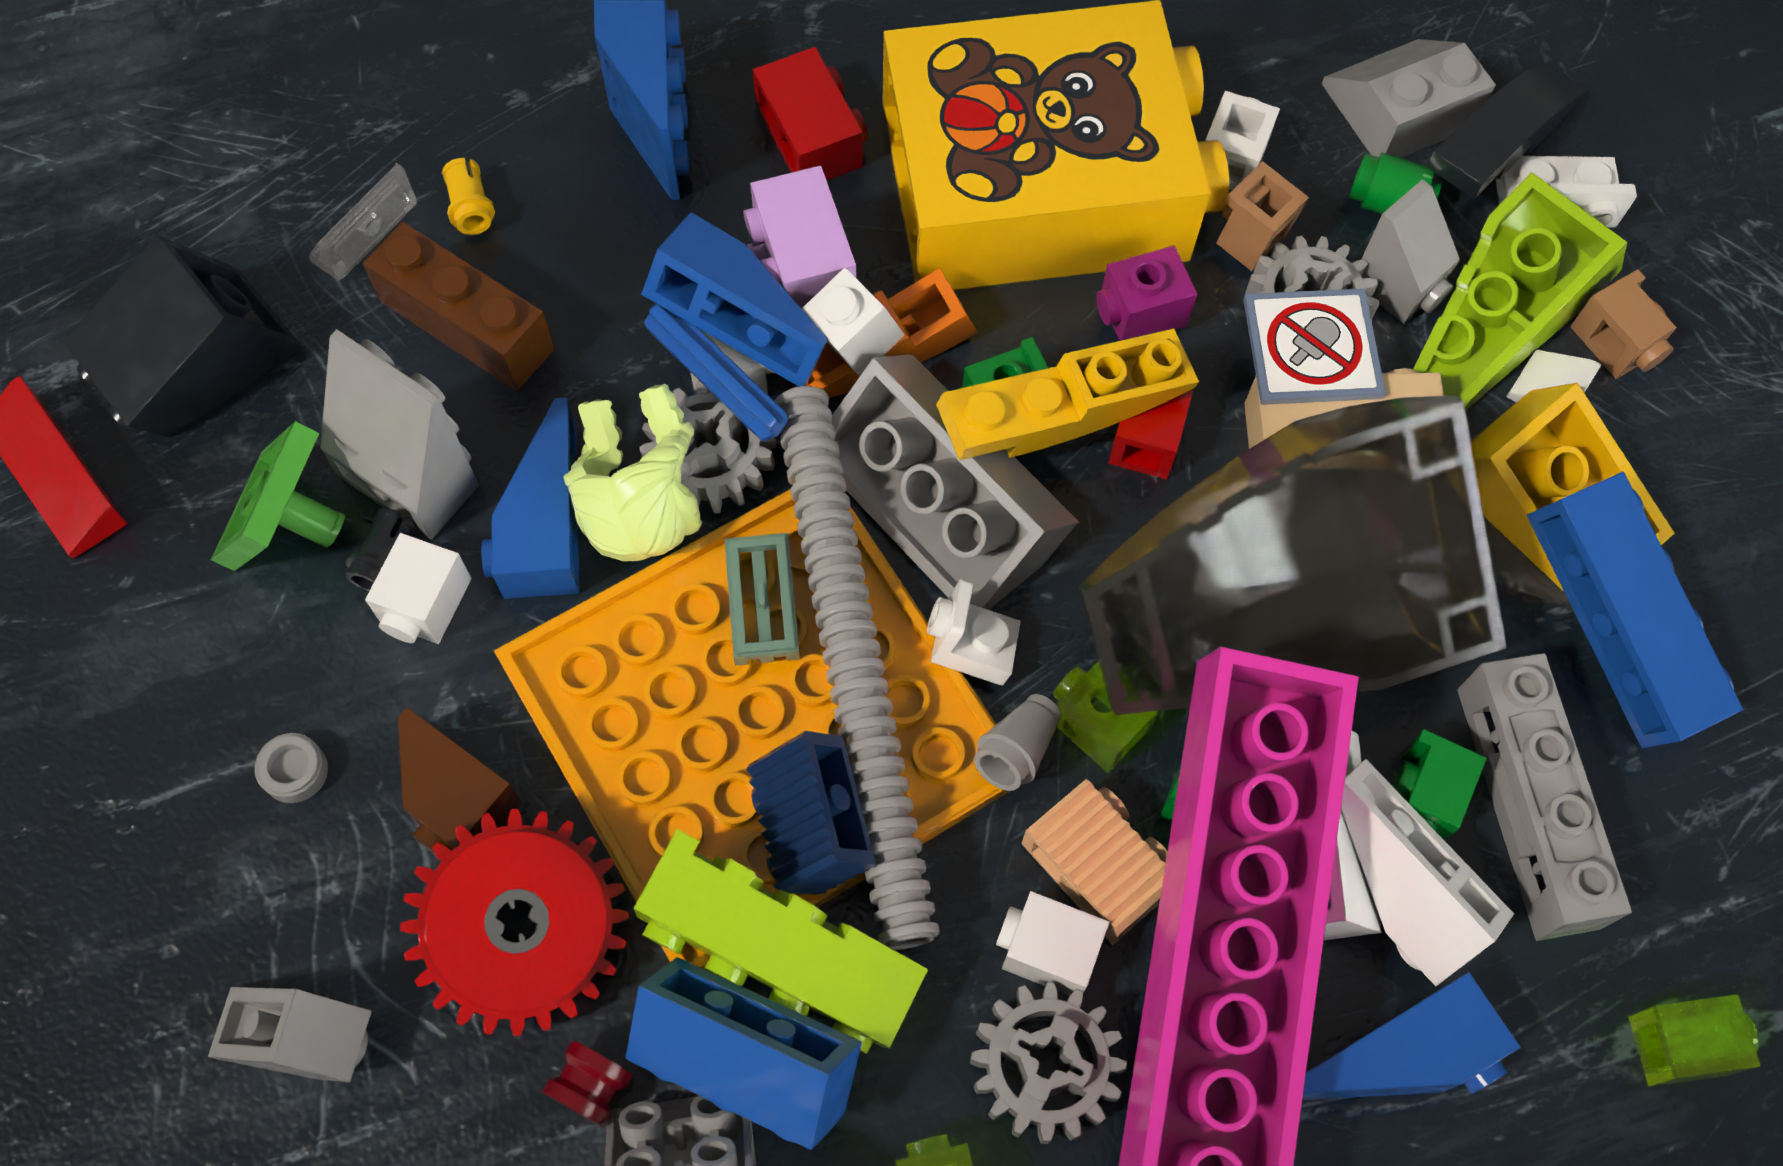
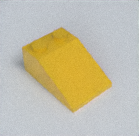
M1578 383L1530 390L1446 462L1478 511L1563 592L1564 590L1528 520L1527 514L1624 471L1632 489L1638 493L1643 502L1644 513L1660 544L1662 545L1675 534Z

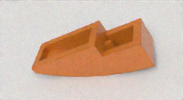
M940 268L889 299L882 290L873 294L905 334L882 357L912 354L922 363L978 333ZM826 343L805 386L821 388L828 394V398L848 393L860 376Z

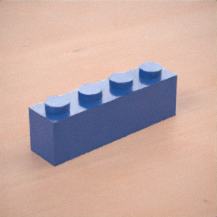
M1624 471L1527 514L1528 520L1641 748L1682 741L1743 711L1733 690L1732 679L1726 669L1721 666L1703 630L1702 619L1691 606L1674 572L1671 557L1662 548L1644 513L1643 502L1638 493L1632 489Z

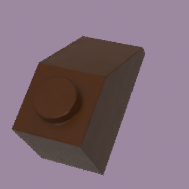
M408 707L399 715L398 729L403 809L419 826L412 836L434 854L432 847L436 843L446 846L451 851L460 845L455 834V828L459 825H463L468 829L472 836L481 833V816L483 814L489 813L494 819L496 827H501L508 819L510 810L516 809L521 803L511 785Z

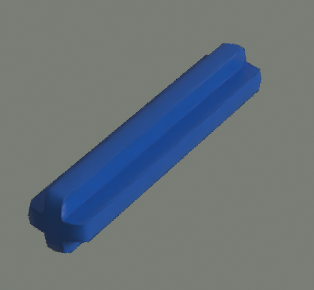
M655 304L649 310V315L644 321L646 329L754 435L766 442L781 434L783 427L788 421L787 413L698 327L660 305Z

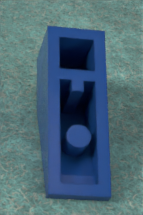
M690 212L657 249L641 295L793 384L805 386L808 383L828 338L745 243Z
M567 397L554 399L492 514V539H484L482 541L481 557L484 575L486 578H494L504 599L580 593L579 527L571 495L563 478L571 470V466L575 461H577V426Z
M1468 972L1307 1071L1302 1100L1442 1093L1462 1084H1465L1469 1092L1473 1094L1505 1075L1507 1070L1500 1060L1521 1047Z

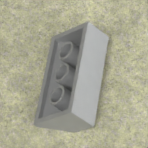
M912 354L875 357L832 415L831 424L835 427L836 439L834 441L839 446L838 459L843 465V474L841 476L846 480L847 492L948 598L959 580L962 579L973 583L970 604L989 610L1041 568L1079 521L1015 457L1009 458L1006 449L959 460L936 406L942 393L948 392V390Z

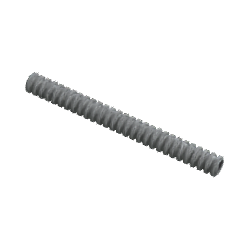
M813 386L794 387L779 395L775 400L788 415V421L783 427L780 440L781 446L785 450L784 462L789 468L787 470L788 482L793 485L790 490L791 498L796 502L794 513L795 517L800 520L797 527L799 535L803 538L801 549L802 553L807 556L804 560L805 569L811 574L808 577L809 589L814 592L812 595L813 608L818 611L815 615L816 626L822 629L819 633L820 645L826 648L823 652V662L830 667L826 671L827 682L834 686L830 690L831 702L839 705L834 710L835 721L842 724L838 729V736H843L844 743L846 744V751L876 862V867L869 868L865 872L866 882L875 887L869 893L870 903L878 905L879 908L873 915L874 923L883 928V932L878 935L877 939L878 942L893 950L913 948L933 941L939 935L940 930L937 923L930 921V916L935 913V906L933 902L926 900L925 897L930 893L931 887L930 882L921 877L926 872L925 860L917 858V854L922 851L921 840L913 837V833L918 829L917 820L908 815L913 810L914 805L912 799L904 795L909 790V781L904 776H900V773L905 770V762L903 758L896 756L901 750V743L899 738L892 736L897 730V724L894 718L888 716L893 711L892 700L884 697L889 691L888 681L881 677L885 672L884 662L877 658L881 654L880 643L873 639L877 635L876 624L870 620L873 617L872 605L866 602L869 598V590L863 583L865 580L864 568L859 565L862 558L861 551L855 547L858 544L857 533L852 529L854 526L853 514L848 511L850 509V499L845 494L847 491L846 480L841 476L843 474V465L838 459L839 446L834 441L836 439L835 427L831 424L832 412L828 408V394L823 389Z

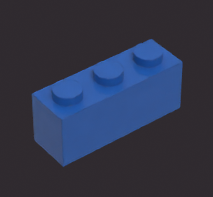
M676 957L639 985L625 1059L653 1072L661 1080L673 1082L712 1101L720 1109L743 1116L775 1132L786 1141L798 1143L812 1150L845 1115L862 1042Z

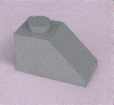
M1423 179L1382 214L1361 259H1365L1368 263L1362 278L1377 279L1378 282L1372 297L1379 300V304L1402 324L1407 323L1421 309L1428 314L1433 312L1446 299L1453 289V285L1448 282V279L1460 260L1433 188Z
M231 987L208 1057L312 1079L350 1083L354 1068L361 1062L368 1044L366 1028L371 1010L298 989Z

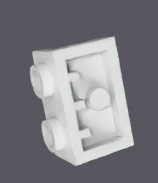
M1522 156L1500 180L1495 177L1499 205L1533 172L1607 228L1617 227L1637 197L1635 185L1619 184L1614 157Z

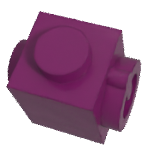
M1175 245L1107 264L1102 290H1099L1096 295L1101 319L1106 326L1112 325L1119 341L1186 327L1197 298V292Z

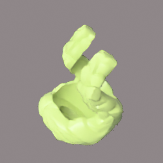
M666 384L655 385L639 393L642 412L648 418L649 427L656 436L657 445L644 455L639 462L618 470L611 477H609V473L613 469L618 468L623 460L622 450L617 448L622 439V431L616 426V414L611 408L612 401L597 399L592 402H583L578 406L585 428L583 432L585 445L582 447L581 456L563 478L571 495L577 524L582 533L588 538L590 544L601 555L621 561H640L651 556L663 555L682 543L685 535L697 532L702 524L695 495L688 487L681 483V466L685 453L688 451L690 440L694 435V428L689 422H683L684 413L676 406L677 399Z

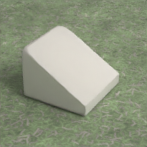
M1535 350L1508 393L1507 398L1518 402L1530 390L1578 383L1585 393L1601 364L1591 359Z

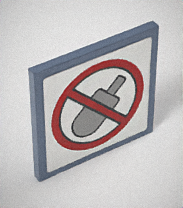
M1365 288L1244 295L1243 301L1261 405L1384 399L1386 392Z

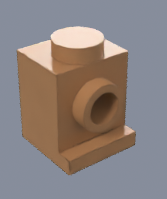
M1262 161L1227 195L1224 201L1227 206L1221 215L1227 220V223L1216 243L1250 271H1253L1260 256L1267 257L1272 252L1274 244L1281 243L1287 237L1309 197Z
M1638 269L1592 295L1570 326L1615 379L1636 367L1646 372L1661 363L1674 350L1667 339L1677 327L1666 316L1663 308L1653 301L1640 287L1646 277Z

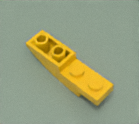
M1170 329L1065 353L1056 367L943 392L936 406L959 460L1006 449L1009 458L1070 441L1134 417L1194 389L1199 380L1175 329Z

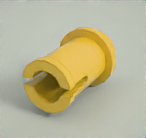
M465 158L453 159L443 167L442 171L451 202L447 210L449 221L463 234L477 235L483 233L490 227L495 210L492 201L485 197L479 165L470 159L468 162L470 175L468 176Z

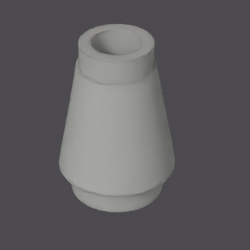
M1032 694L1025 702L982 735L977 742L978 752L974 757L975 766L982 777L995 787L1007 791L1016 790L1021 784L1030 783L1037 773L1056 726L1061 720V712L1058 706L1043 695Z

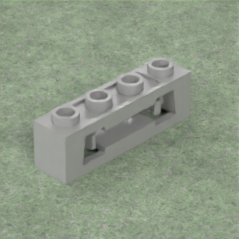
M1546 654L1482 663L1457 691L1476 752L1487 758L1482 771L1535 940L1540 941L1601 930L1631 914L1632 910ZM1490 711L1495 725V730L1491 734L1483 712ZM1492 741L1496 744L1499 743V752L1495 753ZM1536 855L1538 861L1534 863L1532 868L1529 857ZM1534 874H1542L1546 888L1542 893Z

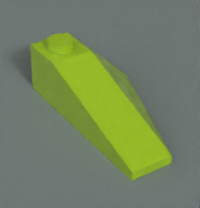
M1533 172L1489 215L1480 233V240L1468 264L1464 265L1456 281V288L1442 316L1438 318L1413 368L1417 373H1440L1446 414L1453 421L1580 313L1592 295L1601 291L1622 270L1627 241Z

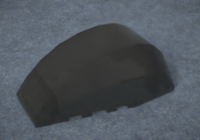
M1456 396L1402 397L1347 406L1292 422L1240 454L1166 507L1104 558L1079 585L1111 709L1116 715L1190 708L1197 661L1220 647L1358 676L1357 690L1360 692L1383 690L1506 648L1463 399Z

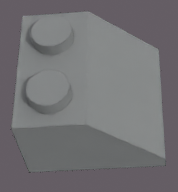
M1417 39L1327 75L1322 81L1323 87L1369 153L1379 157L1380 153L1384 152L1399 158L1446 140L1470 115L1489 99L1496 86L1465 43Z

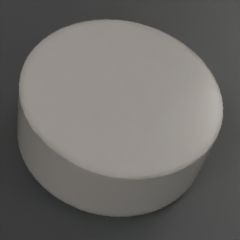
M298 733L282 734L271 739L260 750L255 762V776L259 785L274 799L284 803H298L309 799L321 789L328 774V762L324 752L312 739Z

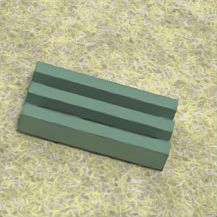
M788 533L724 539L735 666L747 665L748 660L761 659V663L774 662V657L783 656L787 657V661L799 660ZM777 549L785 639L772 641L764 551ZM751 552L759 636V642L746 643L739 553Z

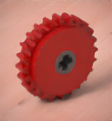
M511 809L507 819V826L498 828L489 813L483 814L481 816V833L472 836L468 829L463 825H459L455 828V834L460 845L452 851L440 843H436L432 847L436 858L441 862L435 871L428 867L417 866L414 873L427 885L423 894H405L403 901L419 908L418 919L401 923L400 931L418 934L419 945L406 951L404 957L405 960L424 959L427 969L416 978L415 983L418 987L436 981L441 988L433 1002V1006L436 1009L444 1007L452 999L461 1005L457 1013L456 1023L463 1026L476 1012L484 1015L483 1032L485 1034L491 1035L500 1018L509 1019L512 1034L514 1036H521L525 1018L535 1016L541 1029L546 1031L551 1029L550 1011L559 1007L568 1017L574 1018L578 1014L572 998L581 992L583 995L595 1000L600 995L596 986L591 982L596 972L613 976L617 970L604 957L607 948H625L626 941L619 936L612 935L611 931L612 923H620L629 919L628 912L612 909L610 898L622 893L625 888L623 883L606 885L602 875L613 866L614 862L611 858L603 859L596 863L592 861L588 855L593 850L597 841L592 836L583 840L578 845L570 841L574 823L569 820L555 833L547 830V812L540 811L534 819L532 826L522 825L519 810ZM514 901H520L530 907L526 918L535 924L533 931L527 938H524L523 934L517 933V942L506 941L501 937L504 931V924L496 919L497 912L505 903L508 909L512 910L515 908Z

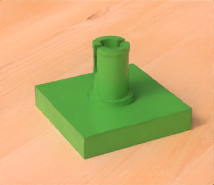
M295 421L261 452L211 561L233 571L237 570L268 547L277 525L325 548H328L334 542L343 525L345 514L294 491L319 436L318 432Z

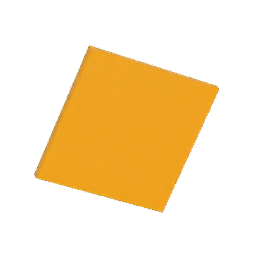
M791 490L780 494L494 650L636 903L677 829L700 841L695 852L712 861L715 856H718L725 860L729 858L754 871L755 875L765 882L763 888L775 894L777 892V889L773 886L775 879L770 874L766 863L768 850L764 845L767 840L761 834L764 827L758 821L760 815L752 803L751 795L754 787L749 783L752 776L747 772L746 768L753 761L804 731L838 736V729L842 726L834 718V710L839 705L831 702L830 690L834 686L827 682L826 671L830 667L823 662V652L826 648L821 646L819 641V633L822 629L816 626L815 615L818 611L812 605V595L814 592L809 589L808 577L811 574L805 569L804 560L807 556L802 553L801 549L803 538L799 535L797 527L800 520L795 517L794 505L796 502L791 498ZM850 506L848 511L853 514L854 518L852 529L857 533L858 544L855 547L861 551L862 556L859 565L865 571L863 583L869 590V598L866 602L872 605L873 617L870 620L876 624L877 635L873 639L878 641L881 647V654L877 658L882 660L885 666V672L881 677L888 681L889 691L884 697L891 699L893 711L888 716L894 718L897 724V730L892 736L899 738L901 743V750L896 756H900L905 762V770L900 773V776H904L909 781V790L904 795L911 798L914 805L913 810L908 815L917 820L918 829L913 833V837L920 839L921 844H924L1010 792L997 788L985 780L977 770L974 762L975 754L978 752L977 742L979 738L994 727L996 723L962 672L930 662L935 636L927 634L928 621ZM788 533L800 659L787 661L786 656L774 657V662L761 663V659L748 660L747 665L735 666L724 539ZM777 549L765 550L772 641L784 640ZM751 552L739 553L746 643L759 642L752 554ZM865 872L856 874L855 878L847 879L846 883L837 884L836 888L828 889L827 893L818 895L790 894H795L814 906L820 907L866 879ZM686 943L680 954L661 946L670 962L678 957L705 969L704 967L710 958L709 955Z

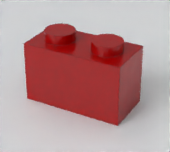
M816 47L752 69L756 107L791 173L821 166L827 181L863 167V142L868 141V131L864 118L857 108L850 110L844 99V87L837 69L833 65L826 67Z

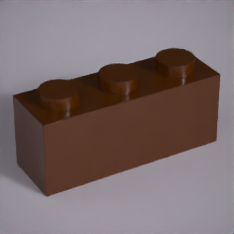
M403 221L362 263L381 303L516 391L525 384L555 350L542 310Z

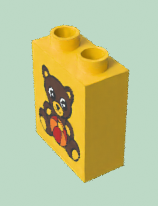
M1160 0L884 31L883 110L914 282L919 281L938 268L942 270L953 290L1106 272L1107 264L1174 245L1182 262L1191 260L1204 214L1223 211L1226 208L1227 204L1224 201L1229 194V171L1226 154L1219 140L1197 142L1191 117L1200 114L1203 103V72L1200 57L1193 45L1172 47Z

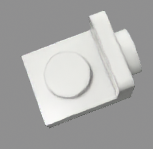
M960 579L949 598L939 597L932 609L927 626V634L935 636L930 662L1003 686L1012 674L1021 621L970 604L973 583Z

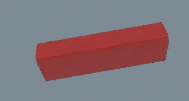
M20 375L12 380L0 395V456L66 553L74 559L128 523L38 395Z

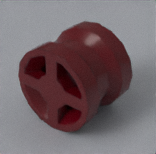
M571 1040L564 1052L567 1063L559 1076L550 1078L541 1092L579 1115L604 1127L611 1115L609 1103L616 1091L627 1087L633 1075L594 1050Z

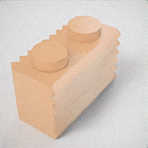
M1085 779L1025 831L1022 845L1081 911L1109 921L1105 938L1113 945L1159 905L1168 851L1152 837L1142 840L1139 833L1134 831L1129 822L1126 821L1129 818V813L1122 801L1108 788L1102 787L1098 791L1094 788L1092 782Z

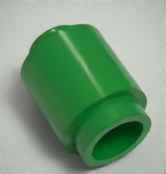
M1381 152L1379 157L1365 153L1352 185L1349 198L1362 202L1360 208L1382 215L1422 179L1432 186L1436 199L1442 184L1432 181L1434 172L1425 165Z

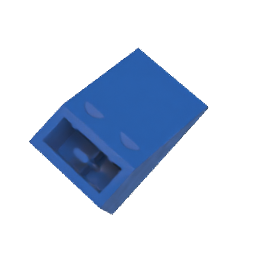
M594 0V36L610 110L671 200H680L679 176H690L688 143L687 140H684V129L688 128L685 93L677 94L683 92V83L686 82L685 53L683 47L673 48V46L681 45L678 9L668 10L666 0Z

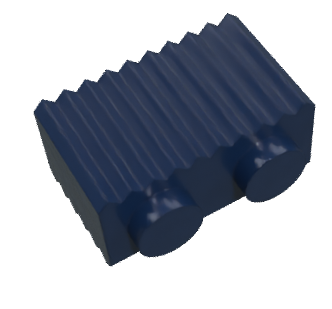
M804 731L748 765L746 770L752 776L749 783L754 787L751 795L752 803L760 815L758 821L764 827L761 834L767 840L764 845L768 850L766 863L770 874L775 879L773 886L777 890L797 894L827 893L828 889L836 888L837 884L846 883L847 879L855 878L856 874L864 873L866 869L876 867L843 736Z

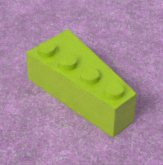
M677 829L634 906L637 918L648 923L642 935L677 954H680L686 943L710 956L704 968L715 975L741 987L747 977H750L773 989L768 999L807 1016L809 1010L835 1022L833 1029L861 1041L860 1051L865 1054L868 1053L872 1043L882 1048H890L928 969L852 926L840 923L838 927L825 921L828 917L826 913L795 894L779 889L774 894L763 888L765 882L757 877L754 871L729 858L725 860L718 856H715L712 861L695 852L700 841Z

